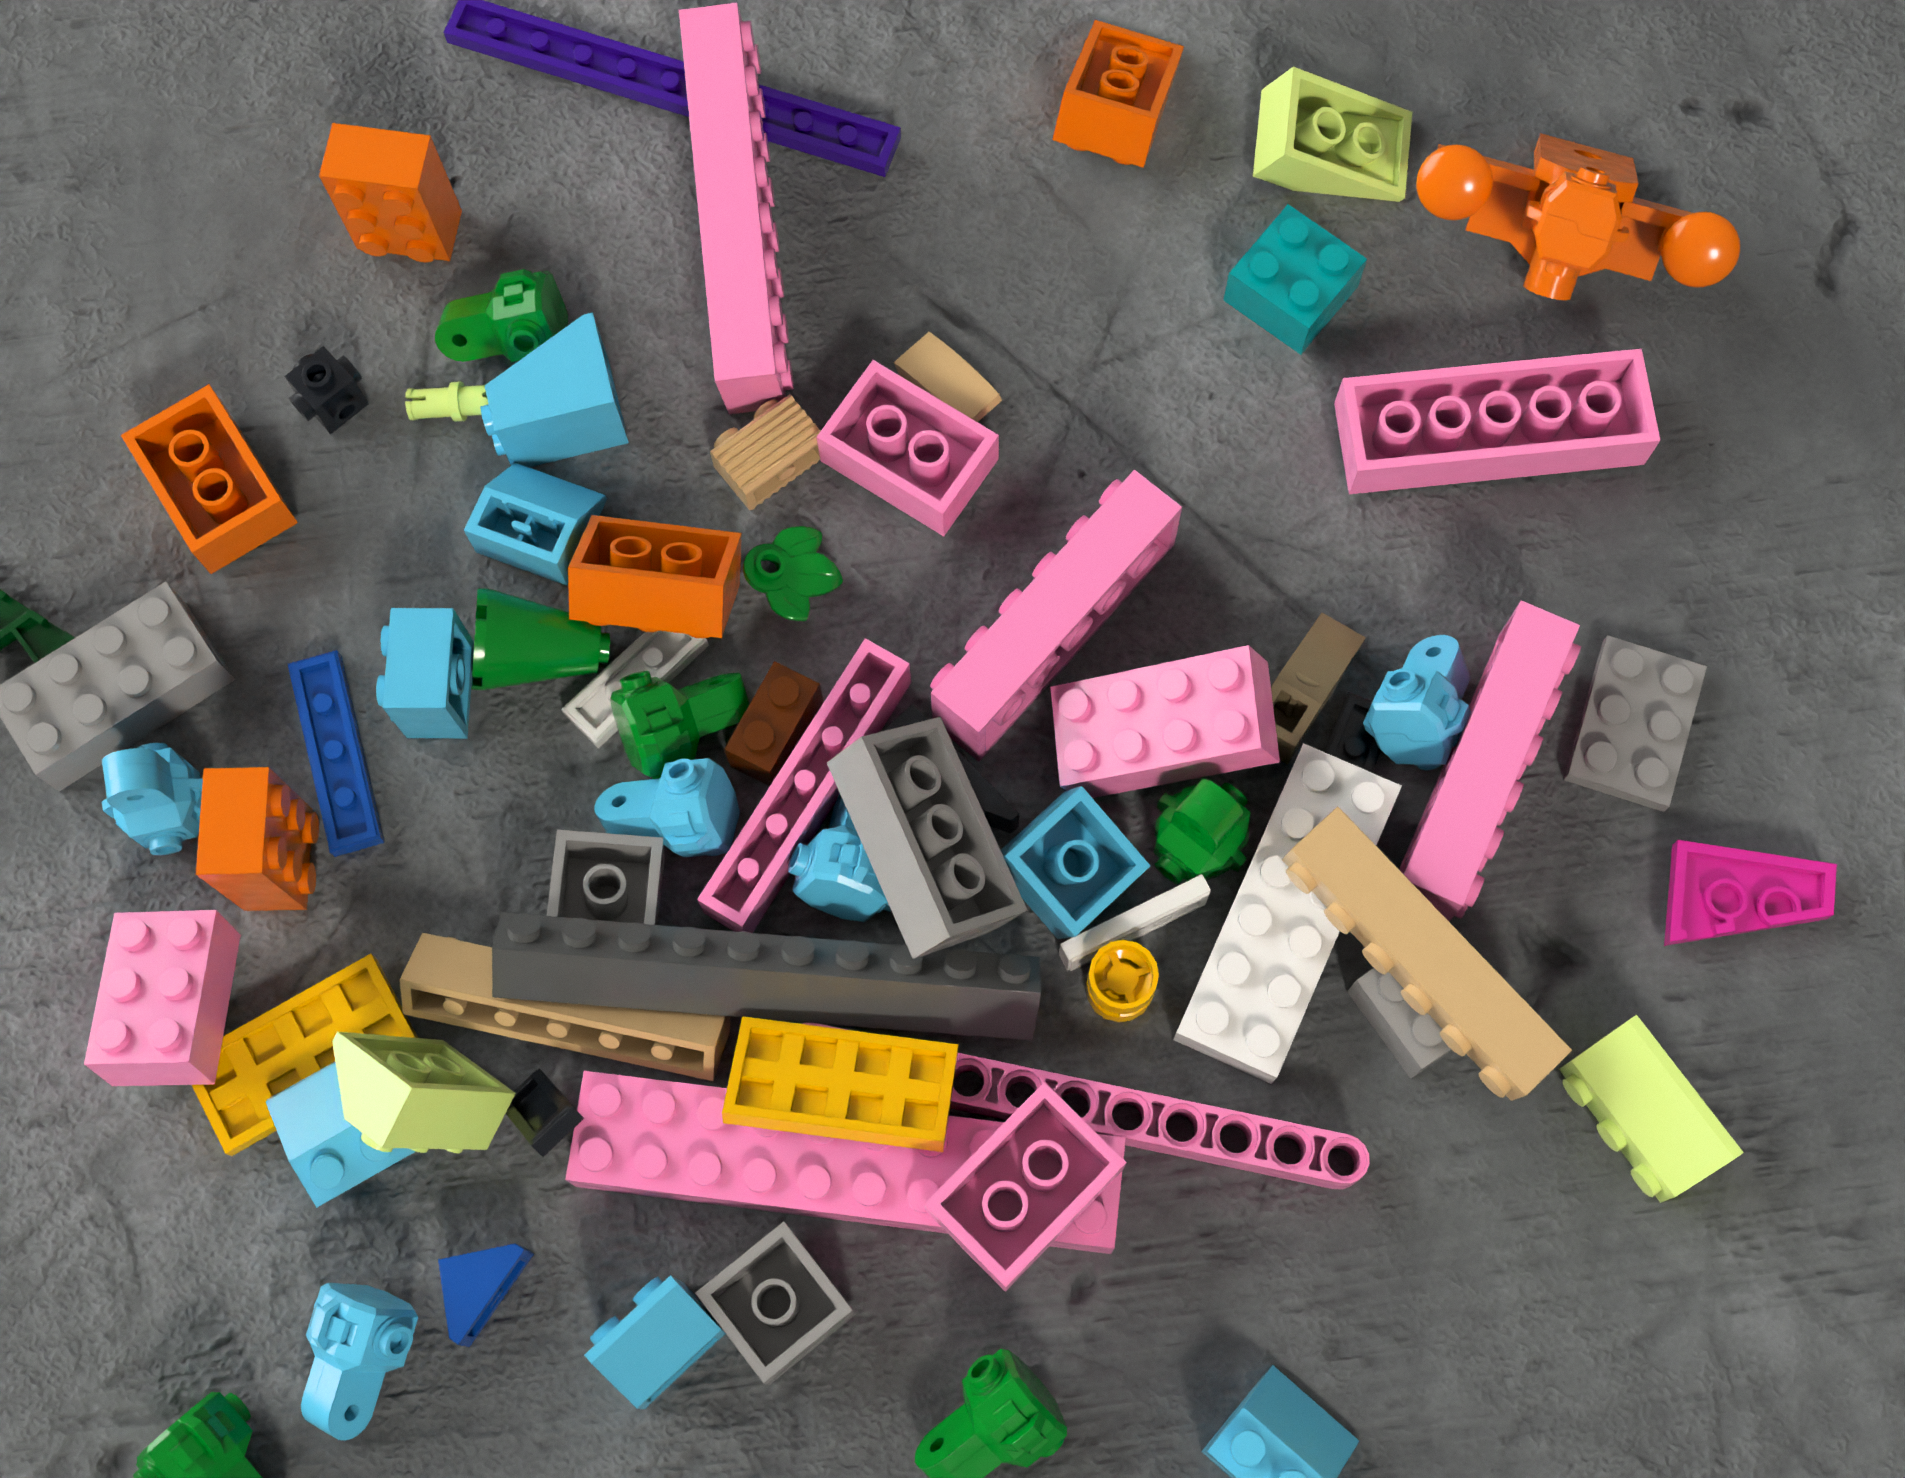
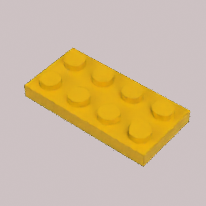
M371 953L223 1036L215 1084L192 1085L225 1154L233 1156L277 1131L266 1105V1099L335 1062L332 1041L337 1031L418 1038L407 1015L403 1014L402 1006L379 962Z
M742 1016L722 1109L723 1123L943 1152L958 1056V1044Z

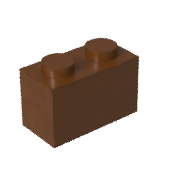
M774 661L724 748L730 767L770 786L824 703L820 683Z

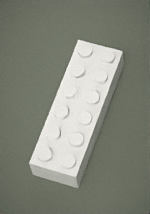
M1303 743L1174 1036V1041L1267 1083L1272 1084L1279 1075L1340 932L1325 916L1324 909L1327 907L1312 891L1309 894L1302 892L1289 879L1286 874L1288 866L1282 859L1337 806L1377 845L1402 785Z

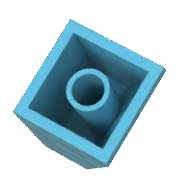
M593 312L580 316L485 385L488 405L480 406L483 423L488 436L492 435L497 455L506 454L511 465L518 463L526 467H533L629 443L608 355Z

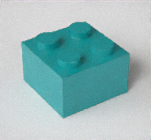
M1287 204L1229 272L1223 301L1302 355L1358 288L1367 258Z

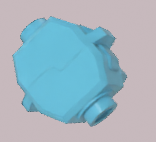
M1435 635L1423 639L1410 650L1401 669L1387 671L1381 687L1372 701L1363 725L1365 730L1375 738L1380 750L1396 764H1414L1422 770H1432L1441 765H1446L1453 747L1459 741L1471 711L1469 705L1461 700L1470 681V674L1458 641L1448 635Z
M148 743L137 748L110 753L102 759L107 796L102 801L103 812L114 818L116 825L127 833L130 838L145 849L149 848L150 853L153 855H169L181 851L184 840L198 836L203 778H200V772L171 747L168 748V745L164 743Z
M710 758L695 760L679 759L674 762H667L664 765L661 778L615 784L598 797L594 806L595 813L606 833L663 837L664 845L682 857L717 856L727 853L731 848L740 814L736 792L724 768Z
M839 793L833 808L829 828L823 829L808 845L799 843L796 846L789 861L788 872L795 875L792 891L810 907L841 919L864 922L882 910L890 912L891 909Z
M326 1283L320 1287L306 1333L315 1355L301 1401V1412L307 1422L338 1440L352 1439L366 1428L372 1418L385 1373L404 1367L408 1351L411 1348L413 1334L418 1321V1316L411 1304L386 1291L368 1285Z

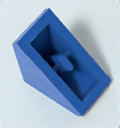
M515 1243L438 1259L450 1340L461 1346L470 1347L534 1253Z

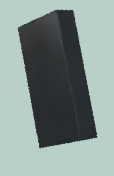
M540 1068L534 1071L514 1090L516 1094L506 1112V1115L542 1157L551 1151L584 1119Z

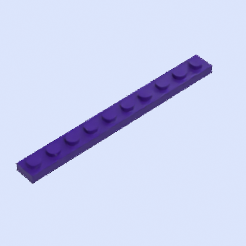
M458 0L443 32L449 44L689 117L684 61L484 0ZM759 84V88H762L766 113V117L762 118L763 131L767 134L768 142L886 177L901 140V127Z

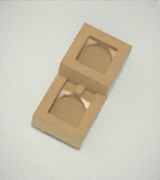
M930 332L926 333L894 361V365L901 377L976 422L980 421L1002 401L1000 394L959 354Z

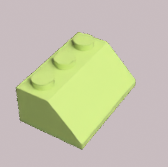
M1637 1015L1608 1033L1559 1069L1565 1077L1563 1085L1569 1096L1579 1106L1584 1107L1586 1105L1599 1121L1596 1127L1601 1138L1612 1150L1616 1152L1621 1150L1634 1167L1631 1170V1175L1636 1184L1649 1197L1656 1196L1660 1203L1675 1198L1744 1153Z
M337 1031L332 1041L344 1119L362 1132L361 1140L365 1144L382 1152H391L393 1148H409L420 1153H426L429 1149H445L453 1153H462L463 1149L487 1150L516 1094L444 1040Z

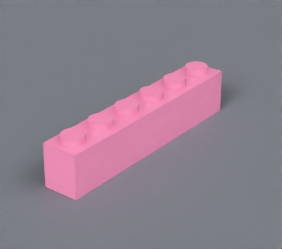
M864 639L698 897L697 901L704 914L734 932H754L790 875L788 865L794 849L799 843L808 845L840 793L826 762L860 737L878 733L882 730L911 684L910 663L868 639Z

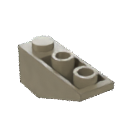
M1323 612L1319 615L1271 686L1279 758L1286 764L1292 759L1366 637Z

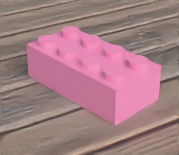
M1249 645L1050 687L1059 784L1066 791L1082 786L1092 798L1280 762L1268 662Z

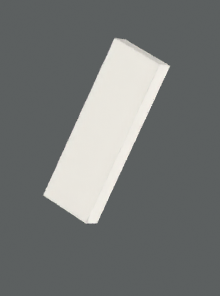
M666 631L644 632L561 710L599 748L618 731L610 697L612 692L622 688L620 679L636 672L649 671L651 678L656 676L669 683L709 646L706 638H694L683 633Z
M1201 874L1061 943L1059 956L1066 970L1070 969L1072 971L1091 962L1097 951L1110 942L1119 940L1133 941L1206 905L1211 889Z

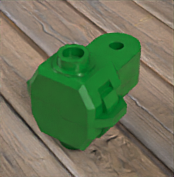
M521 269L503 273L500 275L492 292L456 299L445 306L435 332V342L438 349L446 357L455 361L465 362L504 354L511 362L519 361L568 326V311L553 274L548 270L532 273V271Z
M641 671L620 679L622 688L612 692L610 697L613 716L629 761L634 768L645 776L651 777V779L661 778L664 765L667 762H674L679 759L694 760L700 737L739 723L750 704L740 673L718 675L677 690L671 684L656 676L651 678L649 671Z
M1202 779L1198 784L1184 788L1183 791L1173 796L1164 793L1157 804L1161 815L1156 819L1154 835L1156 836L1153 853L1159 857L1155 863L1156 869L1165 878L1177 885L1183 879L1189 881L1201 874L1208 881L1230 869L1239 872L1247 860L1242 850L1249 841L1248 824L1251 812L1245 808V805L1248 803L1246 797L1233 785L1224 782L1221 786H1218L1210 779Z
M1000 1349L994 1355H984L978 1358L971 1365L967 1376L962 1380L964 1404L926 1434L917 1447L915 1463L928 1478H984L1001 1463L1028 1468L1040 1457H1049L1058 1451L1067 1436V1426L1055 1398L1041 1380L1018 1356L1010 1350Z
M211 1392L139 1454L136 1463L139 1470L133 1474V1477L262 1478L244 1457L253 1432L246 1423L251 1418L248 1408L233 1393H228L224 1397L221 1392Z

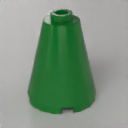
M489 588L477 589L472 690H488L597 673L599 662L608 663L610 633L601 632V626L591 625L585 621L569 620V612Z

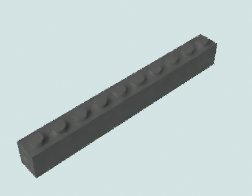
M500 912L492 947V997L1033 1041L1041 997L1040 957L975 952L962 949H941L912 959L907 945Z

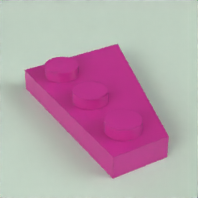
M1677 840L1672 845L1664 946L1827 920L1834 915L1837 864Z

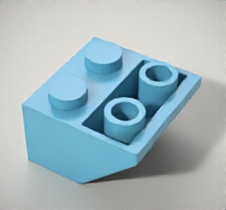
M514 463L484 486L464 532L476 553L568 586V566L591 515L600 516L607 497L596 491Z
M671 1275L665 1281L656 1277L647 1283L633 1298L637 1307L624 1319L619 1320L614 1316L600 1326L590 1337V1341L594 1346L584 1354L589 1362L637 1409H646L726 1334L686 1284Z

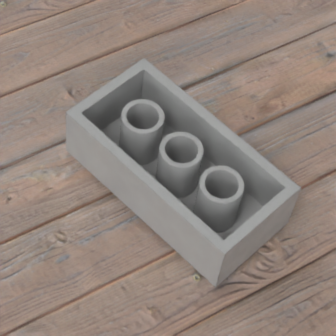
M165 581L0 685V718L35 775L59 792L102 765V759L106 755L129 748L233 682L235 678L186 602Z
M941 717L862 736L826 762L912 959L991 933L1028 911Z

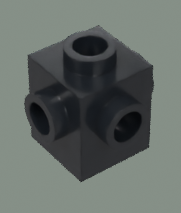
M324 346L314 354L302 357L294 365L293 370L284 376L295 392L289 397L294 407L307 421L315 417L330 435L369 405L357 385L363 379L357 369L344 355L336 360Z

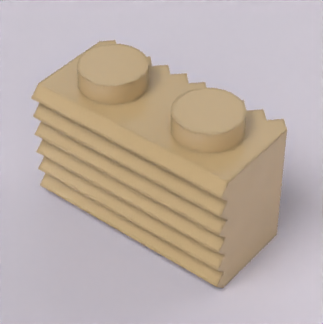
M790 394L779 402L776 399L765 402L755 412L753 421L740 430L737 428L726 430L717 438L714 443V449L710 451L714 468L749 510L755 509L758 504H762L765 499L770 498L773 493L778 492L781 487H785L788 482L793 481L796 476L802 475L805 470H809L813 464H817L820 460L817 435L820 433V430Z

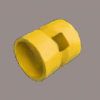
M1128 940L1110 942L1097 951L1091 960L1085 987L1087 999L1096 1013L1107 1020L1125 1022L1131 1021L1145 1012L1153 999L1159 978L1157 962L1150 951L1139 943Z

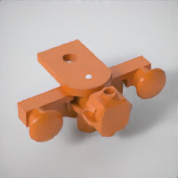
M1541 133L1539 135L1534 150V170L1485 157L1468 146H1445L1438 144L1437 150L1424 160L1417 174L1416 188L1418 197L1431 214L1445 220H1461L1469 217L1466 231L1510 242L1530 265L1523 286L1527 290L1547 298L1570 300L1579 276L1603 269L1652 281L1660 256L1666 271L1677 282L1689 287H1707L1720 282L1734 269L1740 255L1739 235L1731 222L1723 216L1711 212L1692 213L1634 197L1639 183L1633 158Z

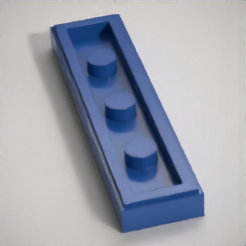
M335 650L289 663L288 669L330 853L337 857L385 843L341 654Z

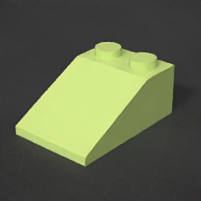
M1292 67L1261 90L1253 177L1292 191L1400 202L1405 199L1412 112L1299 68Z

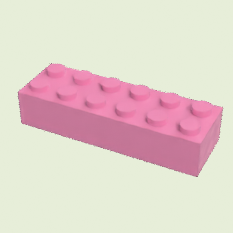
M1642 349L1343 378L1334 403L1349 494L1645 465L1660 442Z
M1135 469L1123 482L1116 479L1107 487L1099 499L1100 508L1090 518L1083 515L1074 523L1066 535L1068 543L1057 555L1049 552L1041 559L1032 573L1035 579L1023 592L1018 588L1011 592L1000 606L999 613L1001 616L989 629L986 626H981L968 640L965 646L967 653L955 666L951 663L946 664L931 682L930 687L933 689L931 692L932 719L941 717L949 737L978 762L1174 546L1182 506Z
M1522 600L1498 636L1469 704L1471 714L1464 731H1462L1456 746L1453 747L1446 765L1442 767L1399 868L1408 880L1449 922L1454 916L1462 919L1468 906L1472 907L1480 893L1485 878L1477 875V871L1481 872L1487 860H1492L1500 845L1504 830L1496 826L1502 824L1507 812H1512L1520 797L1524 783L1519 782L1526 766L1532 765L1540 749L1543 737L1538 734L1546 719H1551L1562 695V691L1558 690V687L1564 675H1568L1572 670L1581 649L1580 645L1573 643L1580 627L1579 624Z

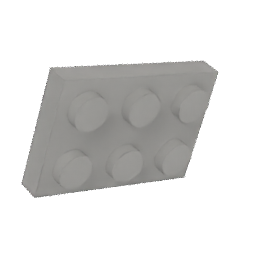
M1607 635L1600 648L1564 780L1662 812L1666 811L1670 807L1707 666Z

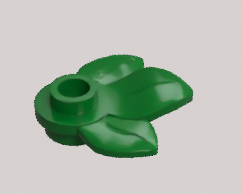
M806 526L784 529L779 532L772 544H760L753 547L744 559L743 574L746 581L753 589L765 593L771 609L783 618L794 621H807L810 612L809 597L828 594L841 586L843 582L842 575L836 565L823 554L817 553L822 541V533L817 529ZM767 560L774 563L777 567V572H766L762 568L761 562Z

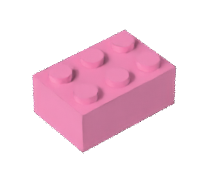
M875 360L871 361L817 435L821 462L942 536H945L999 458L998 434Z
M217 910L114 913L84 1061L85 1066L111 1086L215 1084L241 936Z
M1044 1082L924 1203L925 1211L1006 1292L1123 1171L1127 1162Z

